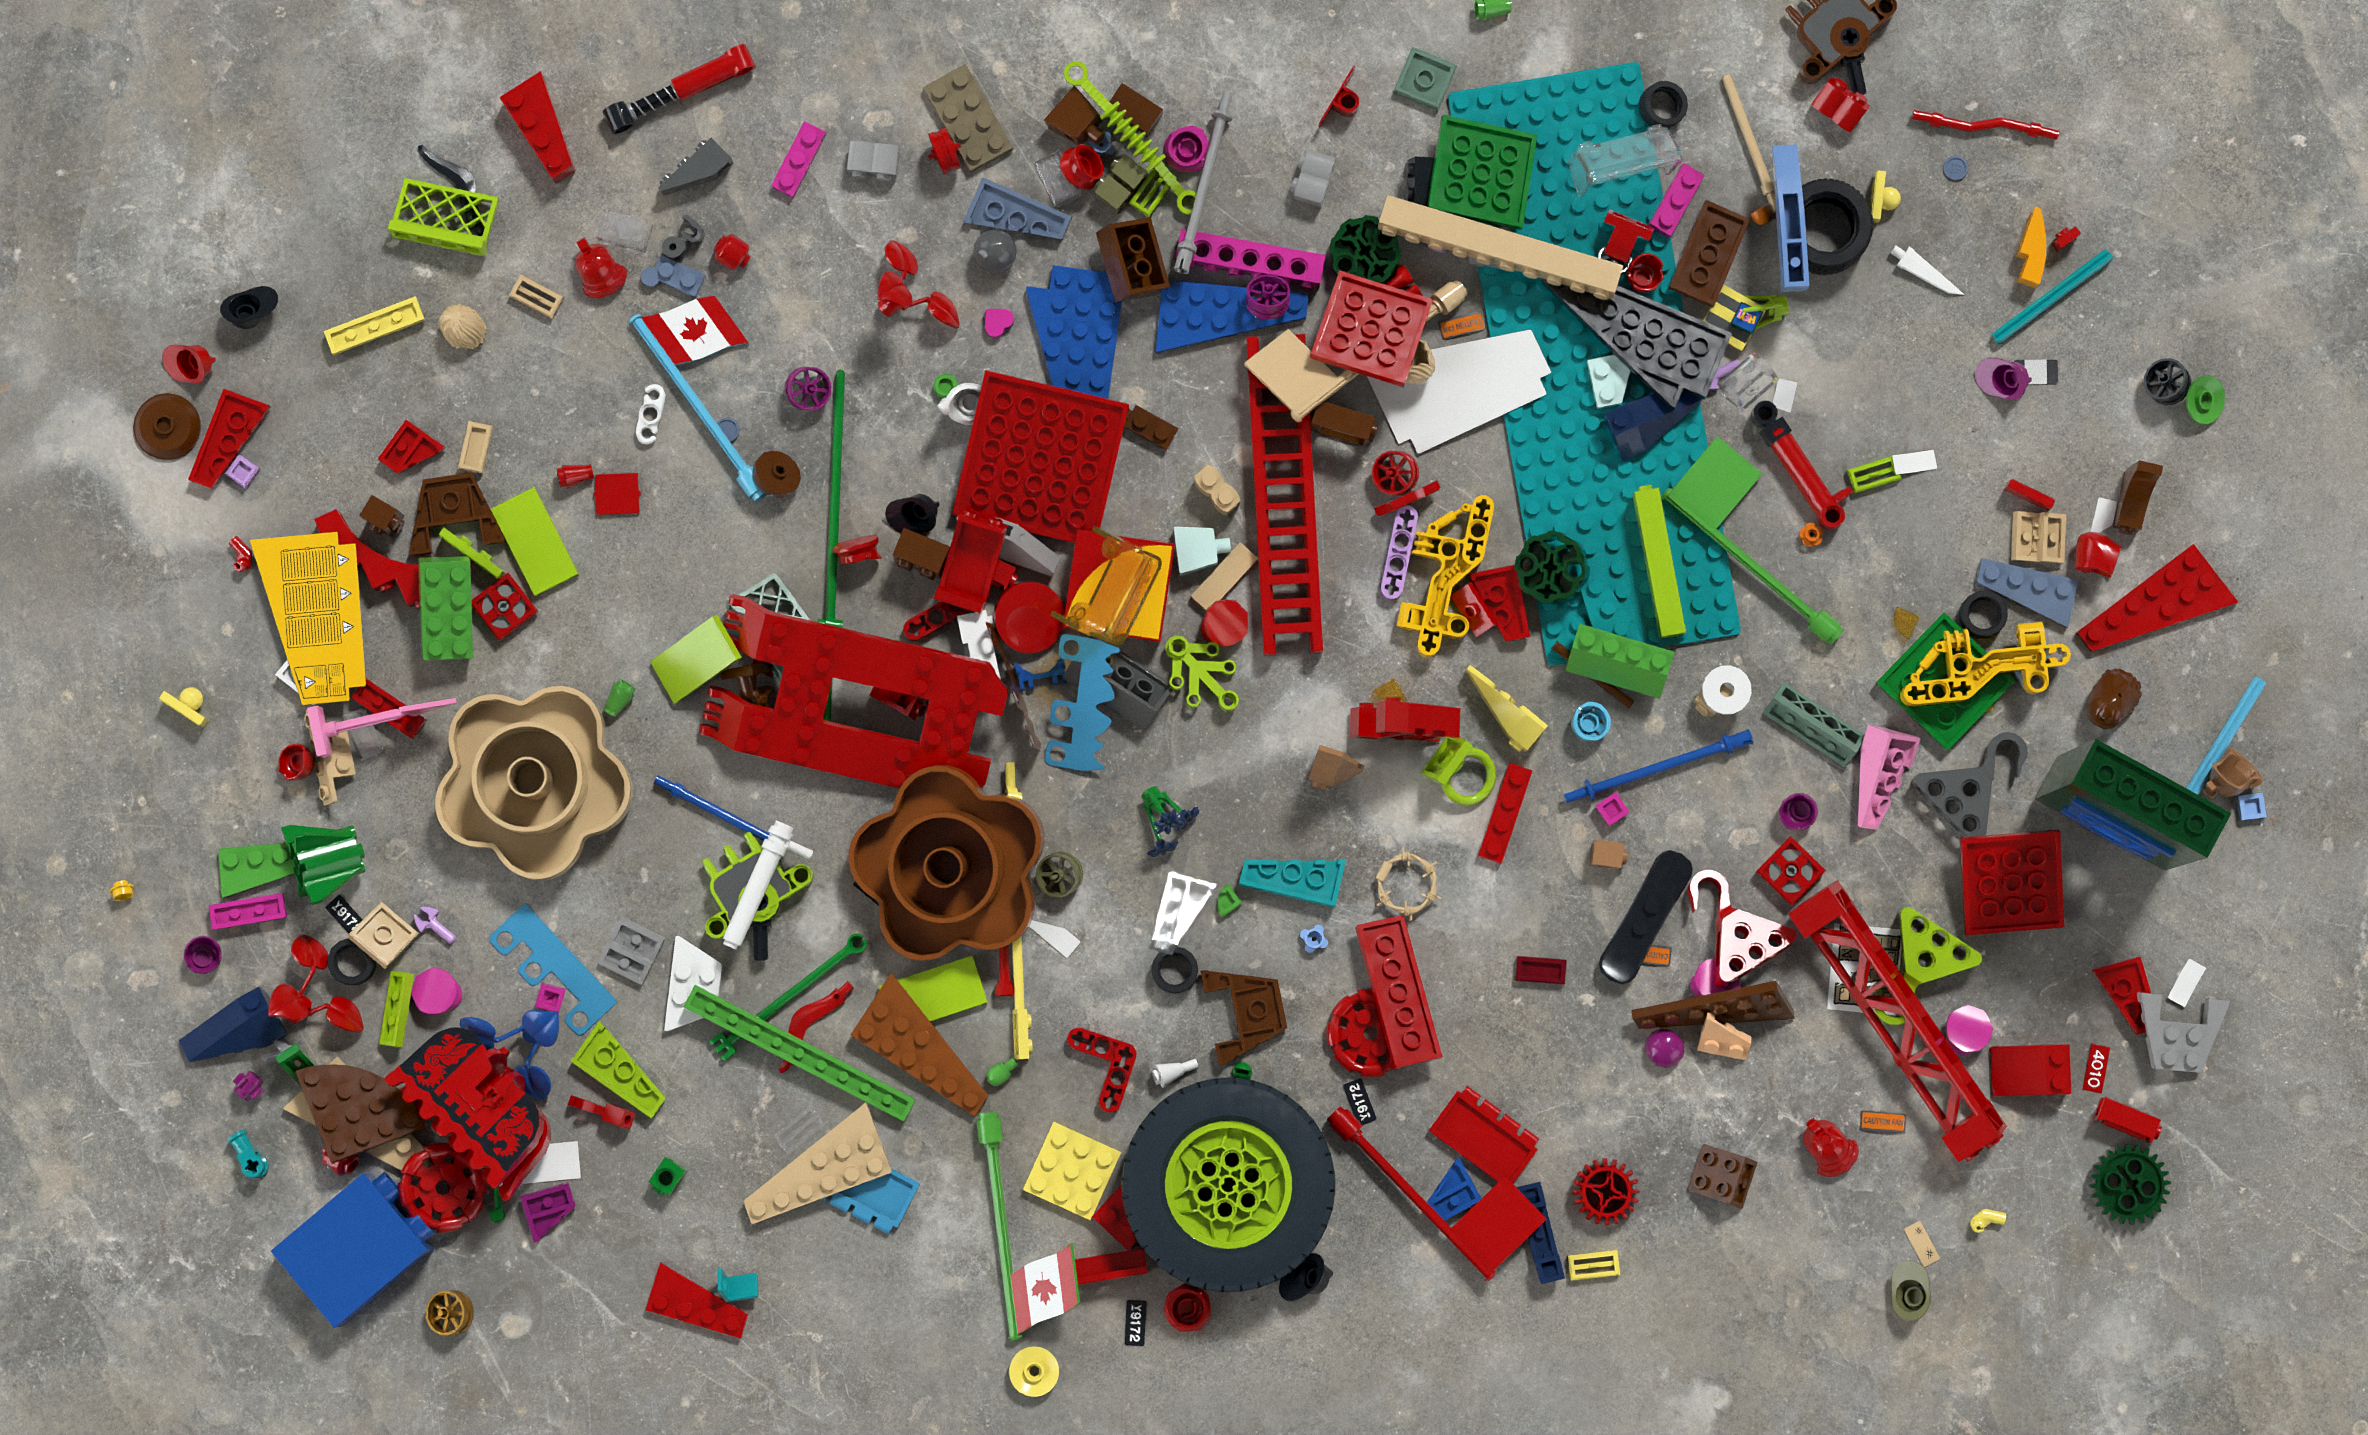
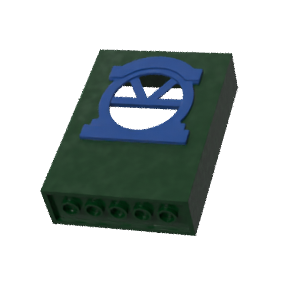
M2097 739L2057 756L2035 797V800L2070 818L2093 834L2141 857L2164 871L2208 858L2232 814Z

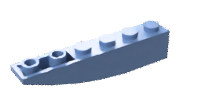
M1797 144L1772 146L1781 292L1806 291L1809 287V271Z

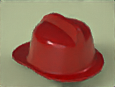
M169 345L162 354L165 370L172 378L180 382L195 384L201 383L204 380V377L211 371L212 364L216 361V358L211 357L207 350L200 345Z

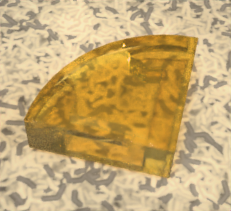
M1896 607L1894 612L1895 626L1899 633L1909 640L1919 616Z
M1394 678L1373 690L1374 694L1383 701L1386 700V697H1400V702L1407 700Z

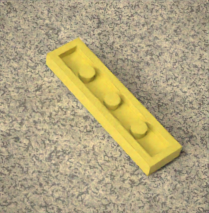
M415 296L324 331L332 354L336 355L423 322L425 318Z

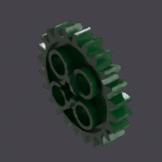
M2125 1144L2124 1151H2122L2120 1146H2115V1154L2110 1150H2106L2108 1158L2099 1156L2098 1159L2101 1165L2092 1166L2097 1171V1174L2089 1175L2090 1178L2095 1180V1183L2088 1185V1187L2096 1189V1192L2091 1194L2090 1197L2099 1199L2095 1207L2104 1206L2102 1215L2111 1212V1221H2114L2119 1216L2120 1224H2124L2127 1218L2130 1225L2135 1224L2136 1218L2140 1223H2145L2144 1215L2149 1219H2153L2152 1210L2161 1212L2158 1204H2167V1201L2162 1196L2163 1194H2170V1191L2164 1189V1186L2171 1184V1181L2164 1180L2163 1177L2169 1174V1171H2161L2160 1168L2165 1163L2155 1162L2158 1157L2157 1154L2149 1157V1148H2145L2140 1152V1145H2135L2133 1151H2131L2130 1144ZM2132 1160L2136 1161L2139 1166L2135 1174H2131L2128 1171V1164ZM2118 1165L2121 1166L2126 1179L2134 1180L2132 1188L2143 1200L2141 1204L2138 1202V1199L2132 1189L2125 1188V1186L2128 1183L2126 1179L2123 1177V1175L2117 1170ZM2112 1173L2118 1178V1183L2113 1188L2107 1183V1178ZM2146 1181L2152 1185V1191L2149 1195H2145L2141 1190L2142 1184ZM2124 1195H2129L2132 1200L2131 1206L2127 1209L2121 1205V1198Z

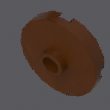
M771 450L764 452L754 463L753 478L757 486L764 493L783 498L790 496L799 486L801 480L800 470L790 456L780 451Z

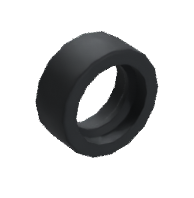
M1658 81L1645 89L1640 96L1638 104L1639 113L1644 122L1650 127L1658 130L1669 129L1679 123L1686 115L1688 108L1687 97L1683 89L1676 83ZM1657 92L1667 93L1675 103V114L1669 119L1660 118L1651 107V97Z
M1978 591L1971 594L1964 600L1959 610V621L1962 628L1968 629L1969 635L1976 638H1989L1999 633L2005 626L2008 618L2007 606L2004 600L1996 593L1990 591ZM1979 600L1989 601L1997 609L1998 617L1996 623L1988 629H1980L1974 626L1969 618L1971 606Z
M347 938L339 941L331 948L327 966L330 974L336 981L345 985H360L373 976L377 962ZM350 947L360 949L367 959L364 971L354 977L344 975L338 967L340 953Z
M1177 946L1167 947L1160 951L1154 958L1151 968L1153 980L1157 986L1165 992L1173 994L1182 993L1191 988L1198 975V965L1193 954L1185 948ZM1173 955L1184 958L1189 964L1190 969L1187 979L1181 984L1176 985L1167 983L1162 978L1160 972L1164 959Z

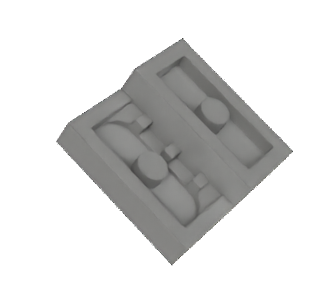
M621 916L610 940L607 941L598 964L642 985L666 938Z

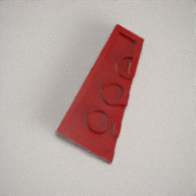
M660 1262L647 1303V1311L740 1339L742 1338L748 1313L726 1302L706 1288Z

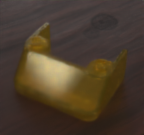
M1094 526L1092 531L1106 538L1102 546V554L1110 561L1089 604L1085 602L1076 603L1071 608L1068 617L1052 611L1051 616L1077 631L1113 645H1120L1126 640L1161 569L1162 561L1159 556L1115 534Z

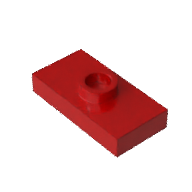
M1472 582L1451 595L1461 614L1468 620L1469 626L1476 637L1498 624Z

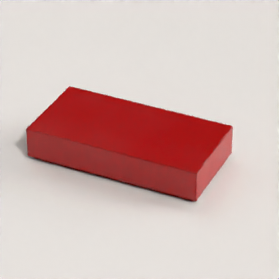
M2014 479L2009 480L2004 488V491L2046 511L2052 509L2056 501L2054 498Z

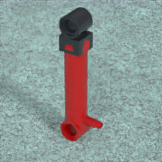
M1770 401L1759 402L1752 409V423L1759 428H1763L1759 432L1768 447L1771 446L1817 516L1819 525L1826 530L1837 529L1845 519L1844 509L1838 503L1848 498L1853 493V490L1847 487L1832 496L1791 434L1792 430L1783 416L1776 420L1778 415L1776 406ZM1758 410H1768L1770 419H1761L1758 415ZM1827 511L1836 513L1837 521L1835 523L1828 522L1825 517Z

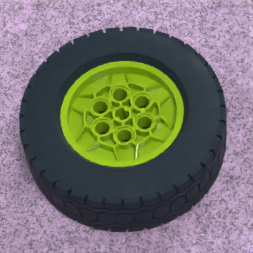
M1214 1078L1196 1082L1179 1089L1162 1100L1149 1112L1136 1130L1125 1156L1122 1173V1199L1125 1214L1131 1230L1142 1249L1169 1275L1186 1284L1217 1292H1242L1257 1289L1281 1279L1296 1269L1307 1259L1322 1238L1330 1220L1335 1197V1171L1332 1156L1322 1132L1312 1117L1302 1106L1283 1092L1269 1085L1241 1078ZM1230 1152L1236 1153L1239 1157V1163L1235 1167H1229L1225 1163V1156ZM1205 1162L1214 1163L1216 1172L1213 1176L1208 1177L1202 1173L1201 1168ZM1249 1168H1255L1259 1173L1258 1180L1253 1183L1246 1181L1244 1176L1245 1171ZM1227 1177L1234 1179L1236 1183L1232 1186L1233 1191L1225 1192L1221 1187L1224 1184V1179ZM1209 1187L1212 1190V1198L1209 1201L1199 1199L1198 1191L1200 1188ZM1245 1193L1254 1195L1255 1204L1252 1207L1247 1208L1242 1205L1241 1197ZM1223 1202L1229 1203L1232 1207V1212L1227 1217H1222L1218 1213V1206Z

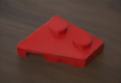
M405 420L378 457V460L397 474H401L444 451L446 447L408 420Z

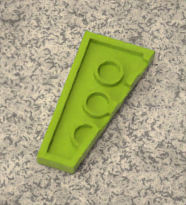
M599 1021L571 1062L652 1119L666 1100V1097L604 1024Z

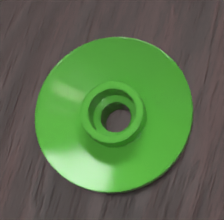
M2202 375L2196 378L2188 389L2186 397L2187 410L2190 417L2197 423L2209 424L2214 422L2224 408V388L2216 377Z

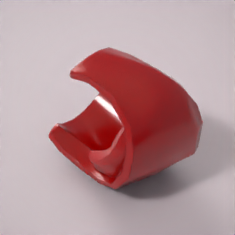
M2098 532L2080 534L2076 546L2075 569L2083 573L2094 572L2111 578L2121 546Z

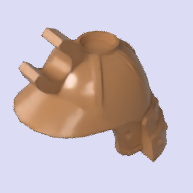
M2230 747L2226 756L2220 762L2212 764L2213 769L2210 774V781L2206 783L2207 789L2203 793L2208 799H2212L2217 794L2222 797H2234L2244 792L2247 788L2250 789L2253 786L2260 785L2264 779L2253 764L2238 751Z

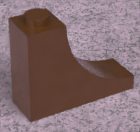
M2139 460L2125 470L2113 528H2118L2119 533L2134 535V532L2137 533L2142 530L2152 491L2157 480L2162 475V465Z

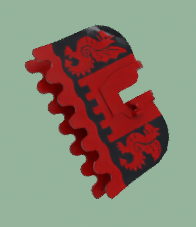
M454 1027L439 1031L418 1048L406 1061L384 1078L385 1082L391 1087H396L401 1083L406 1084L400 1088L403 1092L402 1097L404 1101L414 1103L419 1100L415 1107L421 1118L430 1120L435 1117L432 1122V1129L442 1137L452 1133L448 1140L449 1146L457 1153L468 1151L465 1156L466 1163L475 1170H481L485 1167L482 1172L483 1180L494 1189H497L502 1183L499 1195L504 1201H509L523 1180L546 1154L551 1142V1125L546 1115L529 1095L525 1093V1079L520 1073L511 1072L502 1077L501 1074L506 1069L507 1056L510 1053L508 1049L502 1047L501 1049L493 1048L487 1050L480 1039L472 1031L465 1028Z

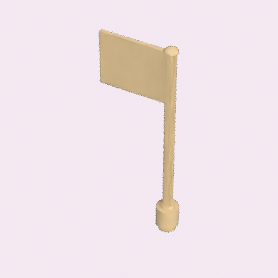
M1458 280L1448 282L1431 295L1433 303L1427 321L1437 313L1447 315L1464 302L1467 290ZM1288 329L1247 360L1244 365L1291 410V417L1296 422H1301L1304 416L1359 373L1346 370L1337 376L1323 362L1311 359V350Z

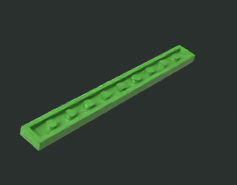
M696 984L683 1006L903 1122L916 1100Z

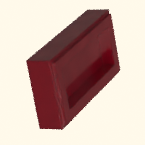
M1517 956L1515 981L1565 985L1567 960Z

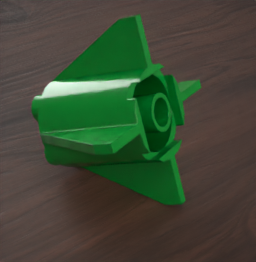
M297 825L281 827L289 848L290 858L294 860L295 867H293L297 879L299 898L308 895L312 905L322 903L352 877L365 873V866L362 858H365L361 843L356 844L355 839H357V835L353 825L340 829Z

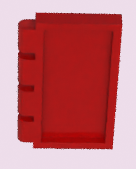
M1466 1086L1462 1093L1457 1090L1428 1131L1497 1182L1506 1176L1513 1184L1538 1150L1534 1146L1539 1138L1526 1128L1520 1136L1516 1134L1521 1124L1506 1113L1500 1121L1496 1118L1501 1110L1487 1099L1478 1106L1476 1103L1481 1095L1469 1086Z

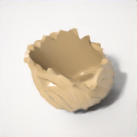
M462 304L450 305L442 312L439 318L438 329L441 330L443 336L452 347L468 350V348L475 349L480 343H484L483 339H485L487 327L481 316L470 306Z
M1421 339L1406 382L1412 385L1427 381L1435 371V359L1427 342Z

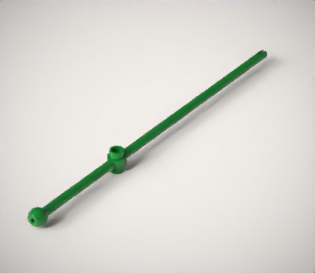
M841 369L836 372L826 613L825 619L818 618L817 622L843 628V620L835 618L838 555L832 552V549L838 544L845 390V372ZM833 678L823 720L830 722Z

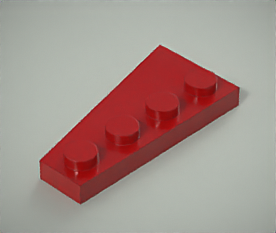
M223 388L188 480L213 489L271 406Z

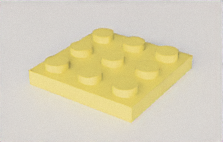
M1053 1122L1023 1190L1091 1220L1121 1152Z

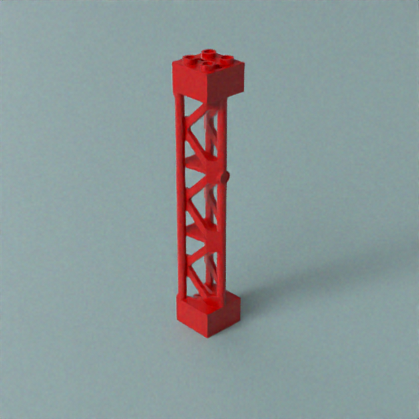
M1838 879L1793 909L1788 915L1804 938L1812 937L1892 1054L1897 1066L1903 1070L1944 1130L1945 1134L1941 1138L1959 1163L1963 1159L1968 1162L1978 1156L1979 1152L1984 1149V1146L1989 1149L2000 1141L1999 1139L2004 1136L2003 1131L2007 1125L1969 1074L1862 918L1854 902ZM1839 917L1848 932L1823 927ZM1827 942L1855 948L1860 951L1855 983ZM1872 965L1881 980L1866 989ZM1885 985L1893 998L1871 993ZM1872 1008L1905 1017L1901 1050ZM1917 1031L1926 1046L1912 1055ZM1931 1051L1939 1064L1917 1059ZM1917 1074L1947 1081L1951 1084L1946 1116ZM1962 1097L1972 1113L1957 1122Z

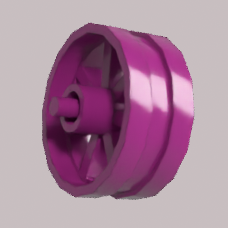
M1266 274L1252 279L1247 285L1246 306L1248 311L1254 316L1270 320L1279 318L1289 309L1290 287L1283 278Z
M800 367L788 375L785 381L784 392L787 400L793 407L799 410L814 411L822 408L828 402L832 386L829 377L824 371L816 367ZM809 371H813L818 374L811 382L809 379ZM801 372L804 373L805 382L803 383L795 378ZM822 378L824 388H817L815 384ZM793 382L799 385V390L792 392ZM816 392H824L820 401L815 396ZM803 394L801 403H797L793 396ZM808 396L811 397L815 404L814 406L805 407Z

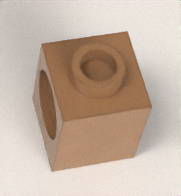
M1595 839L1593 841L1590 865L1621 869L1622 864L1626 865L1628 850L1624 849V843Z

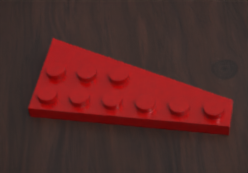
M2192 544L2077 631L2076 634L2088 650L2093 652L2236 604L2238 601L2196 546Z

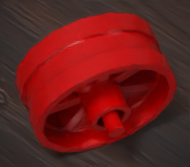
M945 127L937 132L928 133L933 147L931 149L932 153L928 154L929 159L934 158L935 161L938 160L944 175L954 169H960L961 166L956 155L957 149L961 147L960 142L957 144L954 141L951 142Z
M1388 451L1381 454L1375 460L1372 467V478L1380 491L1386 494L1402 495L1410 492L1416 486L1419 479V467L1416 460L1410 454L1404 451ZM1394 455L1403 456L1400 463L1396 466ZM1387 457H1389L1391 467L1383 465V461ZM1407 461L1411 470H1404L1402 468ZM1380 468L1386 471V476L1383 478L1380 477ZM1405 474H1411L1408 483L1403 479ZM1388 479H1392L1390 490L1383 484ZM1397 479L1404 487L1399 491H1395Z

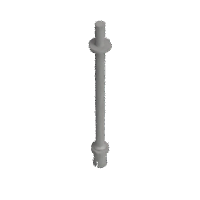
M1223 91L1219 110L1212 111L1211 113L1212 118L1216 119L1185 240L1178 243L1177 249L1179 253L1174 266V271L1182 273V270H1184L1183 274H1189L1192 257L1197 251L1194 240L1225 122H1230L1233 118L1228 113L1233 95L1229 91Z

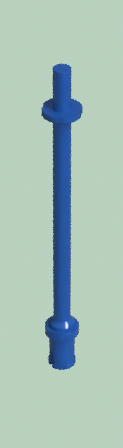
M1747 729L1731 736L1726 734L1717 743L1592 785L1588 780H1585V787L1564 794L1565 801L1569 803L1589 796L1591 801H1594V794L1721 751L1731 754L1735 749L1754 744L1753 740H1751L1753 739L1751 732Z

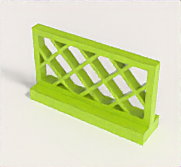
M404 178L393 220L389 221L387 229L393 238L486 257L488 251L487 243L499 204V198ZM409 186L420 188L423 193L411 201L407 196ZM435 192L443 193L446 199L433 205L429 196ZM459 197L467 198L469 204L459 210L452 203L453 200ZM426 198L431 208L418 214L413 205ZM483 201L492 203L490 210L482 215L479 214L475 207ZM449 203L454 213L442 219L437 210ZM411 207L416 217L409 221L400 220L401 213ZM473 208L478 217L465 224L460 215ZM435 212L440 221L432 226L425 225L422 219ZM458 217L463 226L455 231L449 230L445 224ZM482 222L485 227L483 235H472L469 228Z

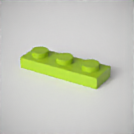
M390 972L379 1041L381 1045L403 1048L414 974Z

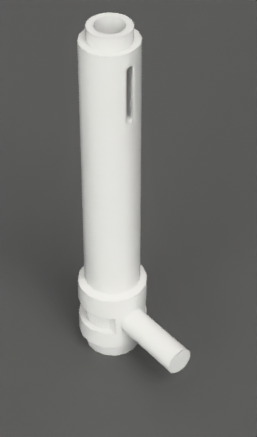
M777 820L774 825L770 826L768 839L763 841L761 846L763 850L723 936V939H725L724 945L736 950L738 946L742 945L781 857H784L786 851L789 850L806 859L811 858L813 850L791 841L794 828Z

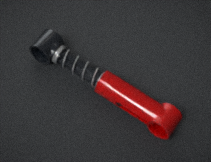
M740 44L726 51L724 55L671 79L672 83H670V86H662L661 90L657 92L652 91L651 95L642 96V99L636 102L633 100L632 103L628 102L626 104L624 101L616 102L606 107L602 113L612 134H619L633 127L634 121L639 118L638 116L642 114L646 116L647 112L651 110L656 111L657 107L666 106L672 100L676 101L678 98L680 101H684L732 77L745 75L754 70L756 65L746 44Z

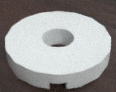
M1731 665L1713 669L1705 677L1702 685V697L1706 705L1713 712L1723 715H1731L1741 711L1749 702L1752 694L1751 683L1747 675L1741 669ZM1727 683L1733 687L1732 696L1725 697L1720 693L1722 684Z

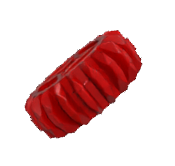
M1607 1158L1602 1159V1166H1599L1597 1160H1593L1594 1169H1591L1588 1164L1584 1165V1169L1588 1173L1585 1175L1579 1171L1577 1175L1582 1178V1181H1573L1574 1185L1580 1186V1190L1572 1191L1573 1195L1580 1194V1199H1576L1573 1202L1575 1205L1583 1204L1578 1210L1579 1213H1583L1586 1210L1589 1211L1585 1219L1590 1220L1595 1215V1224H1599L1601 1218H1604V1225L1608 1226L1610 1223L1609 1218L1611 1217L1613 1222L1618 1224L1619 1219L1617 1215L1620 1214L1623 1219H1627L1628 1216L1624 1210L1627 1209L1633 1212L1634 1208L1629 1203H1638L1639 1201L1637 1198H1632V1193L1637 1194L1640 1190L1632 1189L1631 1185L1637 1184L1638 1180L1633 1179L1629 1181L1628 1177L1633 1174V1171L1630 1170L1624 1174L1623 1171L1626 1168L1624 1163L1617 1169V1160L1615 1159L1612 1160L1610 1166H1608ZM1608 1171L1601 1184L1588 1183L1594 1174ZM1615 1174L1622 1179L1626 1194L1614 1188ZM1604 1185H1608V1190L1618 1196L1611 1195L1604 1199L1603 1194L1595 1190L1594 1187L1600 1189L1601 1187L1605 1188ZM1586 1190L1597 1195V1210L1589 1204L1586 1198ZM1611 1199L1623 1201L1621 1206L1615 1211L1604 1213L1605 1207Z

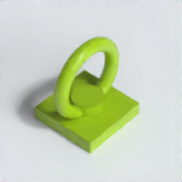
M1446 737L1420 772L1427 779L1441 784L1444 793L1451 801L1464 806L1482 802L1492 792L1496 782V768L1490 756L1483 750L1474 748L1471 743L1462 738ZM1465 757L1477 758L1486 769L1484 786L1479 792L1471 796L1457 793L1450 782V777L1461 769Z

